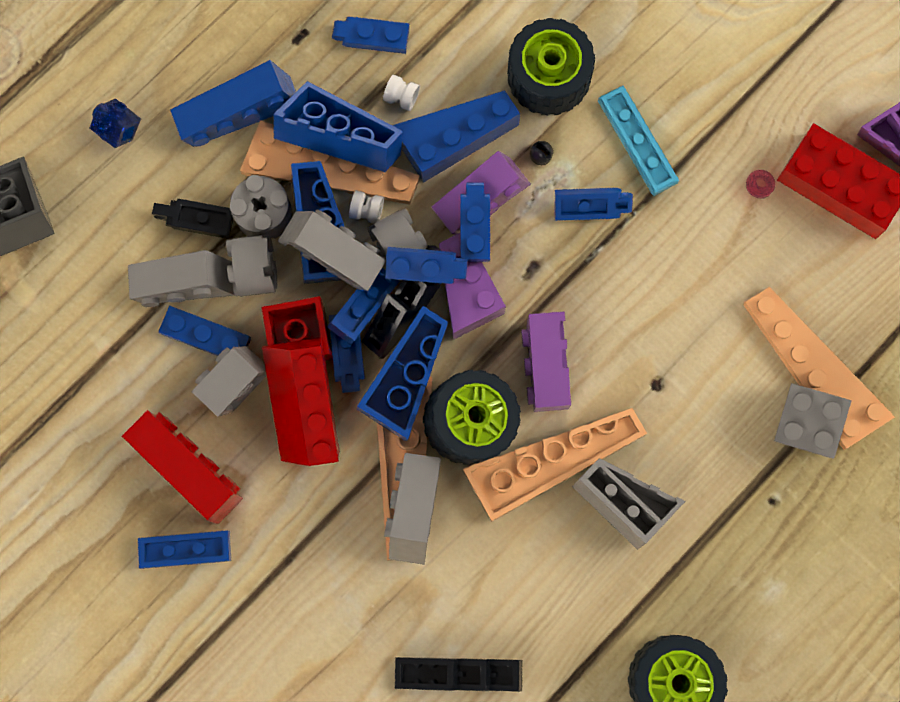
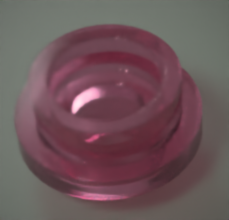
M753 171L746 180V189L755 198H766L774 191L775 179L768 171ZM756 180H764L766 186H758Z

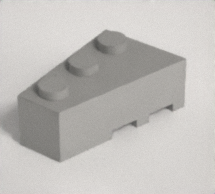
M320 210L315 212L296 211L278 242L284 246L287 244L292 245L303 253L302 256L306 259L315 260L327 268L326 271L353 287L368 291L386 262L384 258L378 255L380 250L367 242L361 244L354 239L356 237L354 232L343 226H340V228L330 223L332 218Z
M203 250L128 265L129 297L131 300L140 302L143 307L159 306V303L182 302L185 300L235 296L233 283L229 282L227 266L232 265V261Z
M405 453L403 463H397L395 481H400L398 491L392 490L390 508L395 509L393 519L387 518L384 537H390V560L425 565L441 458Z
M599 458L572 487L638 550L658 532L686 501L678 497L674 498L660 491V488L652 484L648 485L634 478V475Z

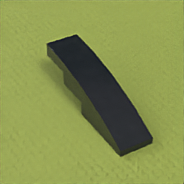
M428 245L426 250L442 251L436 245ZM402 280L395 294L386 295L362 343L380 359H384L401 340L422 306L427 307L442 283Z
M395 657V689L522 691V660Z

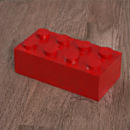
M814 123L777 179L778 182L874 239H877L886 231L900 208L899 173Z
M147 410L121 437L207 521L219 524L243 499L238 494L241 488L230 477L224 474L220 476L216 473L220 468L203 453L198 455L196 451L199 447L187 436L185 437L181 432L177 435L175 431L178 427L168 417L160 412L155 415Z

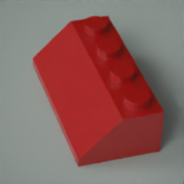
M322 338L262 346L281 461L305 466L339 462L340 450Z

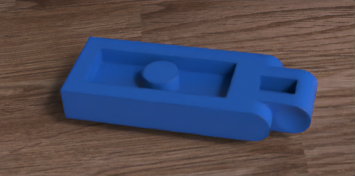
M346 17V21H334L332 39L343 41L342 45L345 47L406 54L410 26L409 23Z
M466 182V194H460L461 258L467 259L468 262H490V194H484V182Z
M620 188L555 190V221L620 218L621 213L632 212L633 194L629 192L622 193Z
M388 247L385 279L452 284L454 279L466 278L468 260L456 258V253L448 251Z
M329 315V324L336 315ZM330 330L335 382H341L342 393L360 391L359 380L365 379L361 333L349 345Z

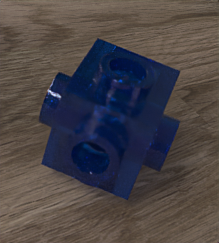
M115 98L106 103H100L95 107L89 129L112 147L117 148L134 139L141 118L127 108L124 103Z

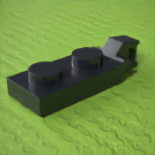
M177 198V201L171 200L170 205L154 203L152 210L154 218L165 220L166 226L173 229L226 239L230 238L234 219L230 208Z

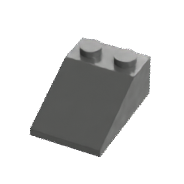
M24 156L0 166V256H3L55 234L48 212Z

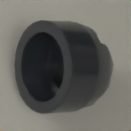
M546 141L534 143L530 151L531 160L537 165H546L551 161L553 156L552 146ZM537 147H541L544 151L548 153V155L545 156V154Z

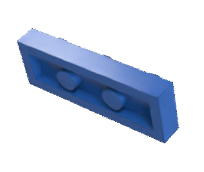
M381 268L369 290L356 289L327 326V328L349 345L355 341L381 307L386 295L390 294L400 282L395 279H385L386 270Z
M170 305L158 331L161 335L216 356L227 347L230 350L233 347H248L251 341V337Z
M230 531L138 538L139 569L231 561Z

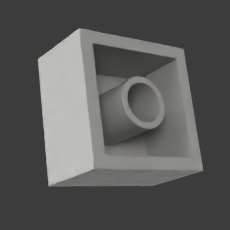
M247 346L233 347L231 350L228 347L224 349L215 359L218 364L211 371L205 370L195 381L197 386L192 393L217 417L232 413L267 376L264 362Z
M791 383L774 441L834 459L852 400Z

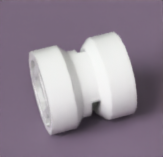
M393 74L385 88L383 101L390 104L400 102L402 109L411 111L417 100L420 85L414 82L406 85V82L401 77Z
M355 190L350 205L349 218L355 220L360 218L367 219L372 224L380 221L384 197L379 195L370 197L366 196L365 192Z

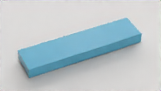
M624 85L599 97L598 103L651 194L655 196L678 184V177Z

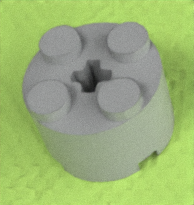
M251 175L236 187L231 196L230 211L240 230L247 237L270 235L271 238L275 239L282 235L292 218L291 203L286 191L281 184L272 178ZM264 206H266V209H265V210L259 209L258 212H257V209H258L259 207H264Z
M405 208L367 227L372 241H378L376 245L380 250L379 255L385 260L388 247L426 250V240L420 231L414 232L411 226L413 224L412 218Z
M270 235L227 240V253L229 257H232V265L227 266L229 282L233 283L235 296L243 297L275 293V289H277L276 261H273L271 253L274 252Z

